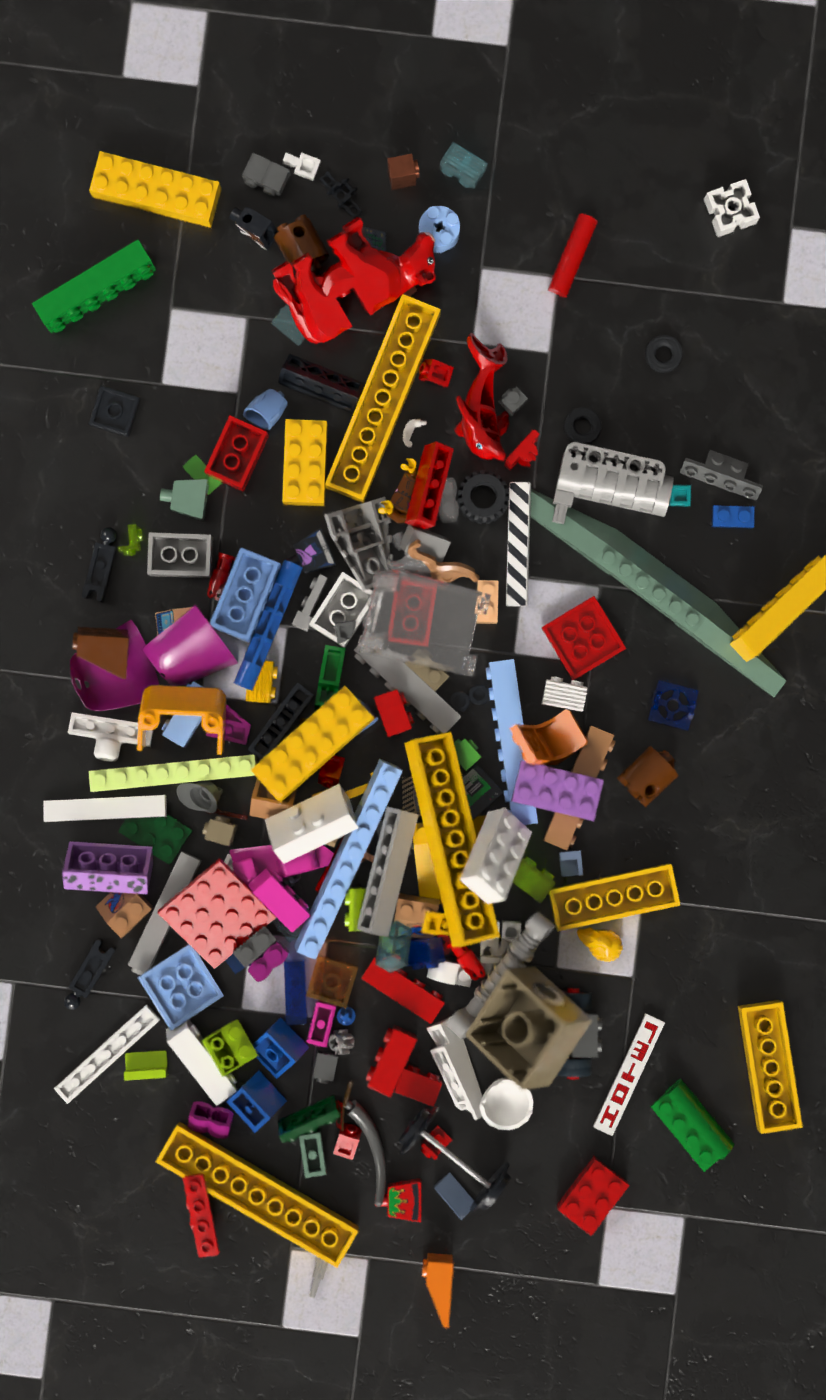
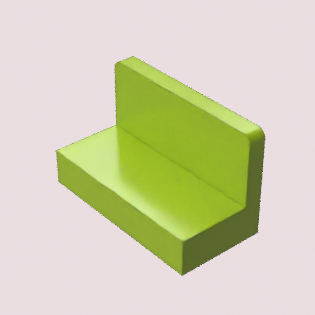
M166 1050L125 1054L126 1070L124 1071V1081L166 1078L168 1076Z

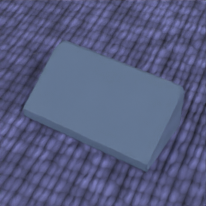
M449 1172L434 1185V1188L462 1220L470 1212L474 1200Z

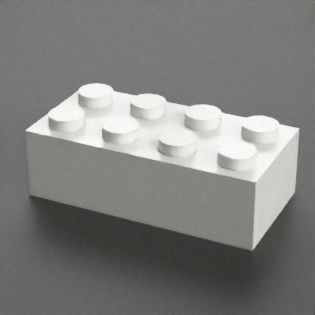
M506 808L488 812L460 880L487 904L505 900L532 832Z

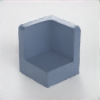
M581 851L559 852L561 876H582Z

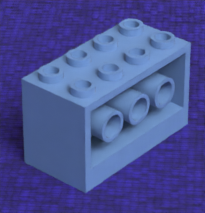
M240 548L210 622L212 628L250 643L281 568L280 563Z

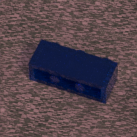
M306 959L285 960L286 1025L307 1024Z

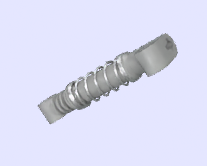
M540 912L535 913L527 922L525 930L519 938L509 944L507 953L500 956L501 961L494 964V971L488 972V979L481 981V986L476 988L470 1003L455 1012L448 1020L446 1026L460 1039L466 1038L465 1034L505 971L512 968L526 967L524 961L530 962L532 960L535 949L552 932L555 925Z

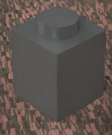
M318 1051L313 1078H317V1082L329 1084V1081H334L339 1055Z

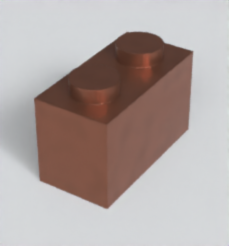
M412 153L388 158V173L392 190L416 185V178H419V166L417 159L413 160Z

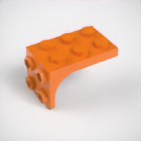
M564 710L552 719L538 725L515 724L510 728L513 734V741L520 746L523 751L522 756L524 760L530 764L558 765L588 743L586 736L570 710Z

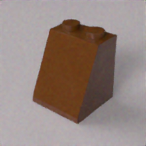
M78 627V633L73 632V649H77L78 657L121 679H126L129 642L127 629Z

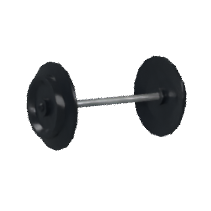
M437 1105L431 1110L424 1107L412 1121H409L408 1127L399 1139V1142L402 1144L400 1154H404L422 1135L484 1185L474 1200L470 1211L474 1212L479 1208L486 1210L500 1196L511 1178L507 1173L510 1166L509 1163H504L487 1182L424 1131L436 1115L439 1106Z

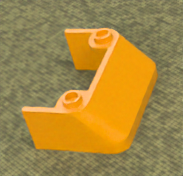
M150 685L143 691L138 719L137 751H142L146 747V730H153L159 725L160 714L202 716L203 729L208 733L218 734L217 754L222 755L225 747L226 694L222 689Z

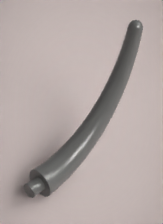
M348 1100L345 1113L359 1125L368 1140L373 1154L376 1170L375 1205L380 1207L383 1204L386 1187V1161L382 1141L367 1111L356 1100L352 1102Z

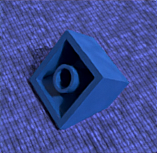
M281 1018L252 1044L258 1055L256 1058L276 1079L290 1068L309 1048L304 1040Z

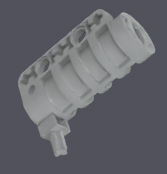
M572 442L566 447L562 456L553 504L556 506L552 522L557 524L565 523L567 509L571 508L574 497L665 517L674 477L665 475V466L659 460ZM571 452H574V453H575V454H574V455L576 456L575 458L571 457V456H572V453H571ZM589 456L596 457L598 462L590 461ZM611 461H615L616 467L612 466ZM629 465H635L638 471H632Z

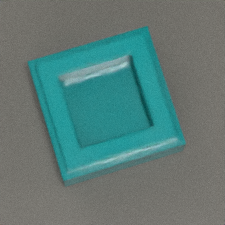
M673 485L669 506L690 507L691 485Z

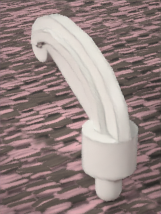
M413 419L406 424L403 432V442L407 447L412 446V442L409 440L415 427L426 425L427 421Z

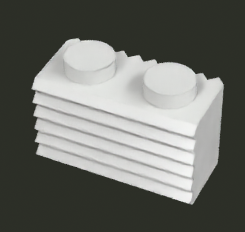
M551 676V680L547 679L545 682L541 704L583 712L588 687H584L583 682L572 680L571 684L564 683L563 678Z

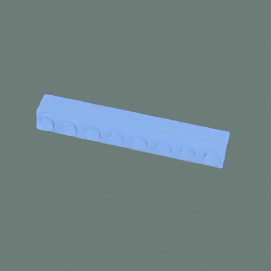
M514 659L489 662V667L485 669L487 680L491 679L492 688L488 689L490 700H494L495 708L491 709L493 721L497 720L498 729L494 730L496 741H500L501 749H497L499 762L503 761L504 769L500 771L502 782H506L507 790H503L505 803L509 802V812L524 825L538 823L536 807L511 801L520 761H525L522 756L523 751L513 741V734L510 730L515 724H523Z

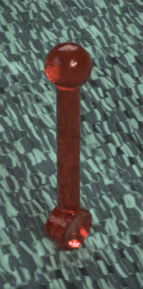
M216 810V812H214L215 814L240 818L244 820L248 819V816L221 810Z

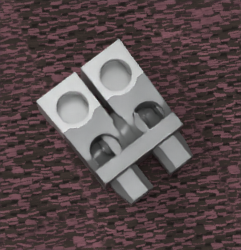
M496 920L500 932V921ZM502 920L501 941L497 937L480 942L479 961L482 963L486 974L489 971H494V964L501 961L500 956L507 953L509 944L519 938L521 933L520 921Z

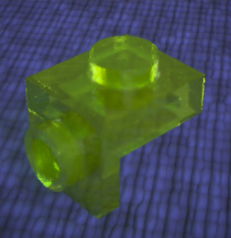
M136 524L128 525L130 545L118 547V551L123 553L124 556L136 555V551H141L140 541H143L142 529H139Z

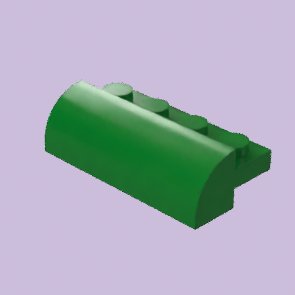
M680 1078L650 1107L705 1172L719 1159L722 1160L733 1149L735 1143Z

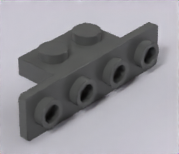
M709 450L705 464L685 458L680 469V473L753 500L758 499L763 488L761 484L744 479L748 463Z

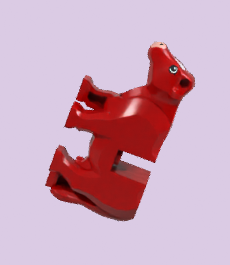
M356 217L342 226L343 231L327 240L328 244L333 248V252L339 257V262L331 265L322 275L315 276L311 270L312 257L307 252L291 262L296 269V279L289 261H285L271 270L276 277L273 280V287L280 298L289 306L294 322L304 338L314 344L324 343L353 327L336 299L337 297L343 298L351 292V288L364 309L371 316L381 307L394 302L399 296L415 285L424 286L425 284L432 283L436 279L433 251L434 236L430 232L419 233L415 242L401 256H397L393 253L371 247L370 243L362 235L363 221L361 218Z

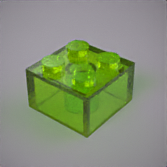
M526 856L524 859H521L512 882L541 903L555 884L552 880L554 876L545 869L539 871L535 868L537 863Z

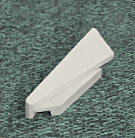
M449 1017L427 1028L437 1046L430 1051L455 1106L461 1111L468 1110L472 1113L473 1119L477 1120L482 1117L480 1111L482 1093L464 1039H460L446 1026L451 1018Z

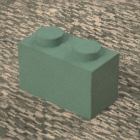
M321 1129L299 1135L305 1178L326 1175L327 1166Z

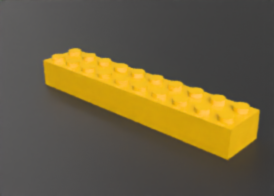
M402 294L326 480L325 487L327 489L364 503L440 317L441 309Z
M448 732L404 743L452 947L465 946L500 937L492 903L487 904L460 880L477 838L452 734Z
M180 1121L156 1160L158 1164L182 1178L189 1175L204 1174L208 1193L338 1268L358 1233V1225L204 1135L192 1131Z

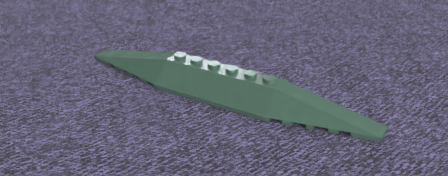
M531 489V518L675 622V625L772 697L777 695L786 682L785 678L762 653L746 662L735 651L730 643L734 640L732 636L739 628L717 603L620 531L573 508L567 509L564 524L552 522L556 506L553 504V499Z

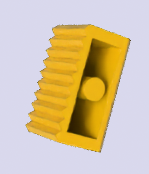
M264 662L253 691L246 689V702L271 703L272 699H276V687H273V679H277L278 667L274 666L275 662Z

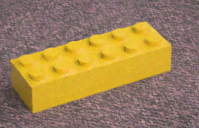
M100 151L89 191L94 198L211 228L221 186L218 181Z
M818 555L814 560H811L804 567V570L794 576L789 581L790 583L775 595L776 597L768 601L761 608L762 611L746 622L749 626L745 625L732 636L734 640L730 645L746 662L761 653L826 590V555L822 558Z
M344 686L255 765L251 771L277 801L282 802L375 718L351 691Z
M669 863L547 889L557 931L680 905L672 864Z
M774 1000L738 1006L757 1130L763 1134L802 1128L783 1002Z

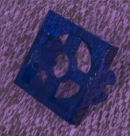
M658 680L648 720L688 731L691 719L694 716L699 691ZM674 690L671 698L667 700L660 699L661 695L666 691ZM680 692L687 697L689 706L681 704L678 699ZM676 700L679 708L676 711H670L667 707L668 701ZM659 705L664 706L668 712L666 719L660 714ZM679 711L687 712L682 719L673 721L675 713Z

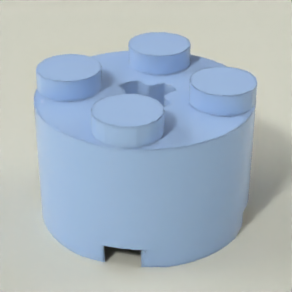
M429 207L420 218L419 233L430 232L435 239L433 251L436 253L445 252L454 247L459 239V218L454 211L447 207ZM442 227V230L436 232V228Z

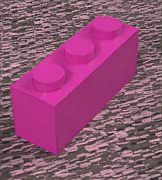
M266 868L248 886L252 893L291 932H294L310 917L307 911L309 906L302 898L298 900L294 896L296 893L289 885L284 886L281 883L283 880L275 871L271 873Z

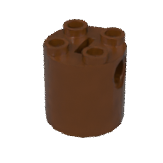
M306 214L300 215L295 219V222L289 225L288 223H283L277 227L278 233L274 235V239L286 261H289L291 264V262L308 252L312 257L311 270L313 273L316 274L322 270L321 264L328 259L329 253ZM291 264L293 268V274L296 275V269Z
M649 746L617 779L628 788L627 791L635 799H638L644 807H647L679 775L675 771L676 760L665 749L662 752H657Z

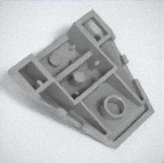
M385 497L324 515L332 539L363 591L395 580L393 554H390L392 535H389L388 526L391 523V518L386 513L380 514L378 512L379 508H385L381 504V501H386Z

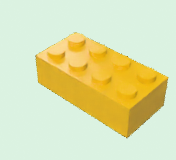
M286 419L282 499L284 505L325 506L327 421Z

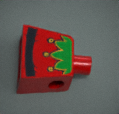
M421 1178L388 1184V1194L384 1195L383 1204L381 1205L388 1206V1217L421 1222Z

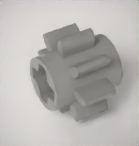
M348 1029L334 1030V1035H331L329 1038V1047L335 1051V1055L349 1054V1049H352L355 1043L353 1035L348 1033Z

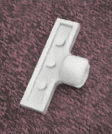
M73 712L71 714L68 733L96 739L94 755L99 760L109 762L118 760L120 747L123 743L138 745V723ZM146 730V746L148 747L151 746L153 730Z

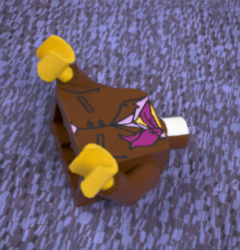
M406 458L409 466L401 464V469L408 471V474L405 472L391 500L381 501L385 508L378 509L380 514L386 513L396 523H405L418 473L416 461L412 458Z

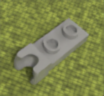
M321 574L318 578L314 577L310 585L312 592L309 597L305 596L301 604L303 610L302 612L298 610L292 622L294 626L306 632L308 631L309 623L313 619L311 614L328 581L327 577Z

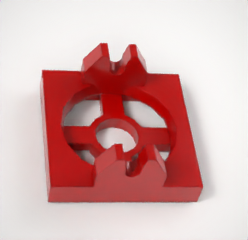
M535 429L506 458L505 467L508 470H511L517 463L524 467H530L529 462L536 460L535 455H538V451L534 444L537 442L540 434Z

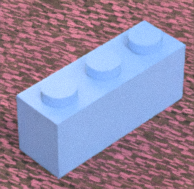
M194 681L192 684H187L189 687H203ZM173 715L171 720L167 719L161 729L164 731L162 735L186 748L199 726L202 716Z

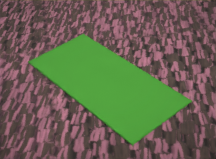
M194 455L182 466L194 480L207 479L209 481L208 495L222 483L205 474L206 465L197 455Z

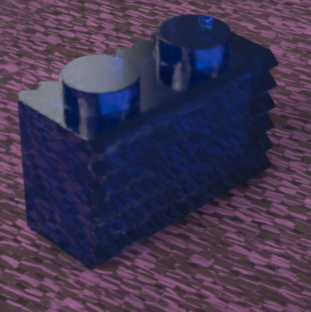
M442 937L418 938L401 942L404 966H412L413 970L425 968L426 965L427 969L439 967V963L445 962Z

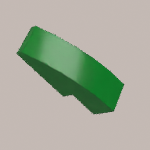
M325 645L315 700V711L320 709L339 692L346 648Z

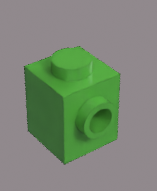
M457 739L454 742L459 766L461 765L466 771L481 758L476 751L478 747L471 739L469 741Z

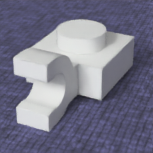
M285 153L283 165L295 167L294 174L314 181L321 160L301 153L300 158Z

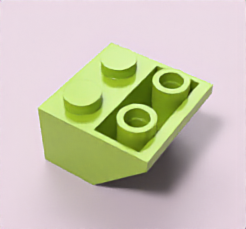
M351 887L350 892H347L345 895V905H349V913L345 914V926H349V931H360L357 930V925L367 887Z
M238 1019L229 1022L202 1040L222 1077L258 1056Z

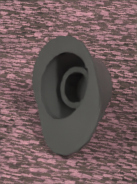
M209 780L196 784L181 783L176 789L177 796L183 805L193 810L208 813L216 812L218 808L217 803L223 793L222 788L216 787Z

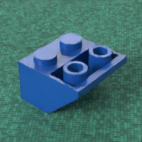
M260 1070L227 1100V1103L254 1132L261 1128L287 1102L286 1098Z

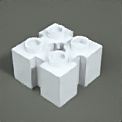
M746 179L730 184L726 192H724L723 187L707 192L704 201L709 214H715L712 223L717 237L733 232L737 225L740 226V229L756 224L760 216L755 202L749 204L748 201L751 191ZM729 206H731V208L734 207V208H735V211L729 210L728 207H729Z

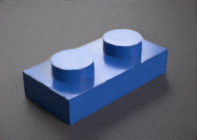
M713 505L712 527L754 528L755 507Z

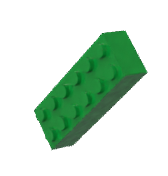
M136 240L31 304L50 333H57L62 331L67 323L80 320L87 311L90 310L92 312L98 309L102 302L115 299L122 290L133 288L137 281L150 278L156 269L140 241Z

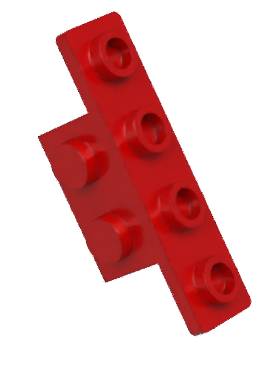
M204 1174L184 1176L186 1206L190 1212V1226L194 1232L198 1256L201 1258L218 1255L219 1247Z

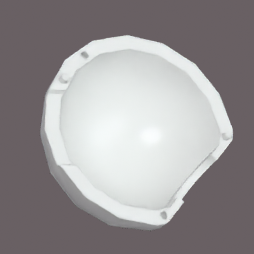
M500 1078L494 1081L485 1091L480 1101L482 1117L489 1125L497 1129L511 1130L518 1128L527 1122L532 1114L533 1099L529 1090L522 1091L509 1078Z

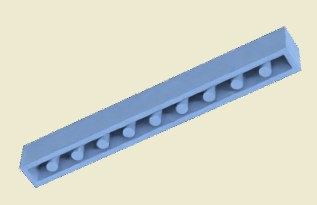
M379 759L354 814L358 829L344 835L311 907L310 917L305 921L294 947L298 953L316 960L400 778L402 770L398 766Z

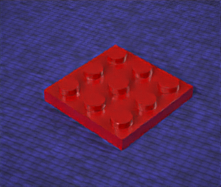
M595 596L541 627L572 680L577 679L626 649Z

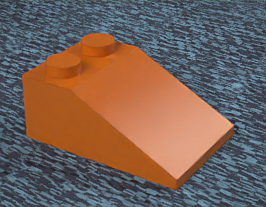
M428 1253L427 1259H423L422 1276L426 1277V1284L444 1328H448L453 1255Z

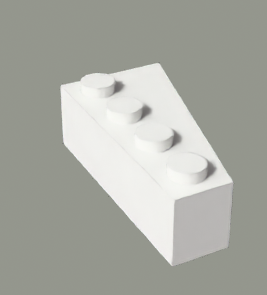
M189 1019L173 1030H170L169 1027L166 1029L167 1043L216 1106L237 1092V1080L232 1073L224 1077L220 1075L202 1042L203 1038L199 1030Z

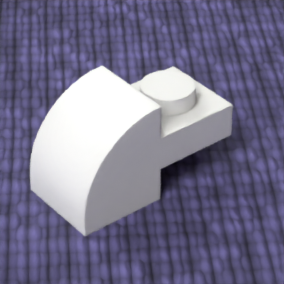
M431 957L427 972L428 978L447 984L470 987L472 979L459 963Z

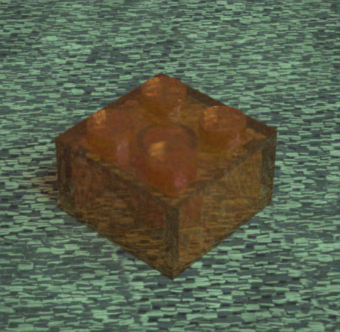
M319 954L306 996L346 1008L358 966Z

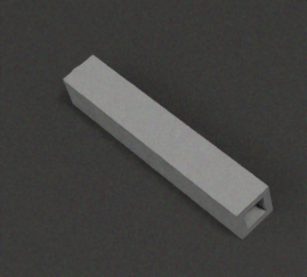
M184 851L180 853L128 963V966L132 967L131 971L141 975L151 969L171 927L158 914V909L192 882L202 861L201 859Z

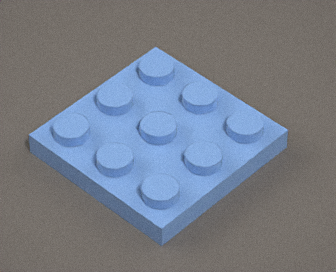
M189 944L138 976V979L170 1030L175 1029L224 996L197 951Z

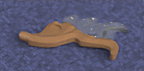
M419 539L409 545L408 553L398 561H392L390 558L387 559V565L390 569L409 572L410 574H405V578L410 580L422 579L419 583L433 585L440 581L441 584H446L459 577H469L473 582H477L480 579V576L475 573V569L466 564L437 562L434 556L417 550L421 546Z

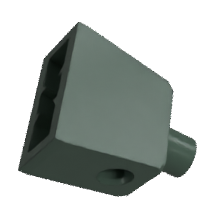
M207 479L176 480L173 484V490L161 489L160 501L171 502L170 510L172 512L204 521L209 481Z

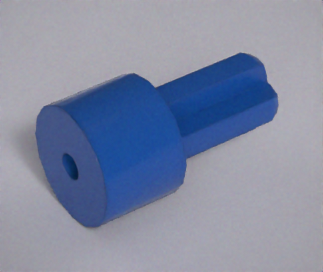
M342 1006L337 1013L339 1023L345 1026L352 1024L356 1016L355 1010L351 1006Z

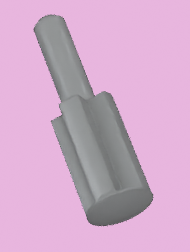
M319 1257L313 1272L314 1281L309 1294L311 1298L315 1297L319 1282L323 1280L328 1262Z

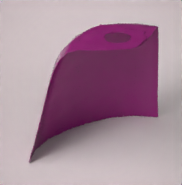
M193 606L142 650L160 675L172 686L187 685L238 664L235 657L196 606Z
M131 619L116 628L128 630L126 679H121L78 657L77 652L70 659L72 684L86 708L90 710L105 711L140 704L143 691L150 685H159L155 668L142 651L146 644ZM75 678L79 680L81 690L77 687ZM84 681L89 683L88 688H86Z

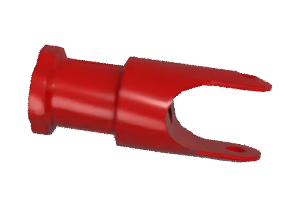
M218 552L219 559L216 569H213L207 591V596L215 598L217 601L220 600L229 578L232 562L236 559V557Z
M451 941L446 945L447 948L453 951L457 957V962L472 980L476 981L479 977L483 978L486 975L485 969L472 949H468L466 945L452 947Z

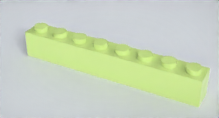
M256 755L89 771L90 791L98 792L255 776L251 769L257 765Z

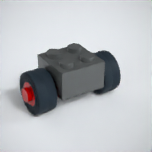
M567 988V991L562 992L591 1018L592 1022L557 1076L567 1077V1079H579V1077H586L592 1074L591 1057H598V1052L602 1050V1042L600 1037H598V1031L602 1030V1019L595 1011H592L591 992L580 991V988Z

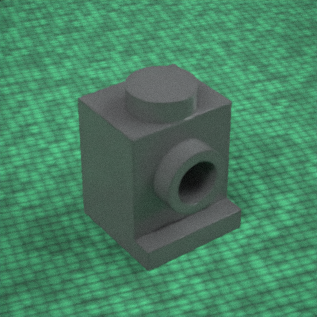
M517 387L509 388L501 396L502 398L498 403L512 417L527 403L528 398Z

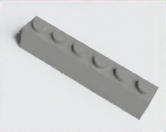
M371 632L354 649V652L357 653L354 657L361 664L366 662L372 667L369 671L376 678L381 676L387 681L384 685L390 691L398 689L399 693L403 692L407 702L405 705L408 707L412 705L417 709L414 713L421 720L427 719L432 723L430 728L436 734L447 733L461 718L449 704Z
M390 807L386 808L357 930L380 936H389L418 814Z

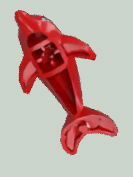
M470 333L467 337V345L480 367V371L468 391L466 400L463 401L460 396L456 398L462 413V421L455 427V432L458 436L464 437L471 452L486 460L494 458L505 460L506 453L502 448L500 436L506 433L508 429L509 414L504 411L500 415H496L493 379L494 372L506 364L508 360L507 352L501 343H498L494 349L490 350L473 333Z

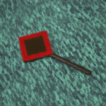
M352 1080L348 1083L344 1101L337 1100L340 1117L336 1120V1127L341 1131L344 1130V1109L353 1085Z

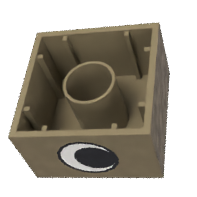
M535 966L512 968L505 971L465 1035L523 1091L550 1086L592 1022V1019Z

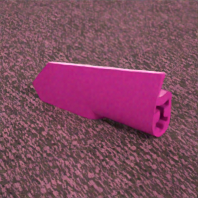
M272 845L231 849L229 851L233 861L234 873L247 886L266 868L271 873L275 871L281 878H286L329 866L334 855L332 851L322 845L283 863L273 851Z

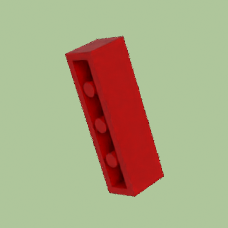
M437 441L424 446L405 523L422 530L435 526L453 448Z
M375 956L361 979L432 1024L445 1004V1001L442 1000L443 995L435 990H432V992L424 988L426 984L417 978L414 981L407 977L409 973L398 967L395 969L391 967V962L385 957L380 956L378 958Z

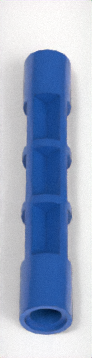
M287 560L283 561L234 684L253 691L303 569L301 566Z

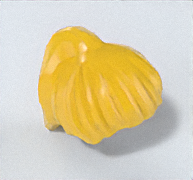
M591 927L577 930L579 939L589 948V951L597 960L611 962L620 957L623 944L621 937L615 932L605 929L595 930Z

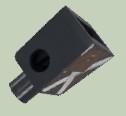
M245 207L243 211L238 208L232 210L230 219L235 221L239 231L268 251L275 241L274 235L278 233L273 222L249 207Z

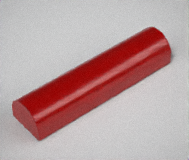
M586 214L578 215L548 291L565 298L567 297L598 221L595 218Z

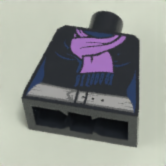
M321 528L294 544L293 548L296 555L285 559L301 566L304 574L337 566Z

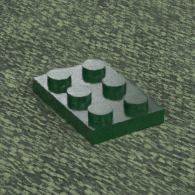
M169 814L166 817L126 818L118 830L119 833L139 846L152 847L153 855L169 865L172 864L193 831Z
M335 1095L277 1120L279 1137L282 1143L286 1141L292 1142L298 1139L299 1135L306 1132L312 1133L323 1124L335 1122L340 1117Z

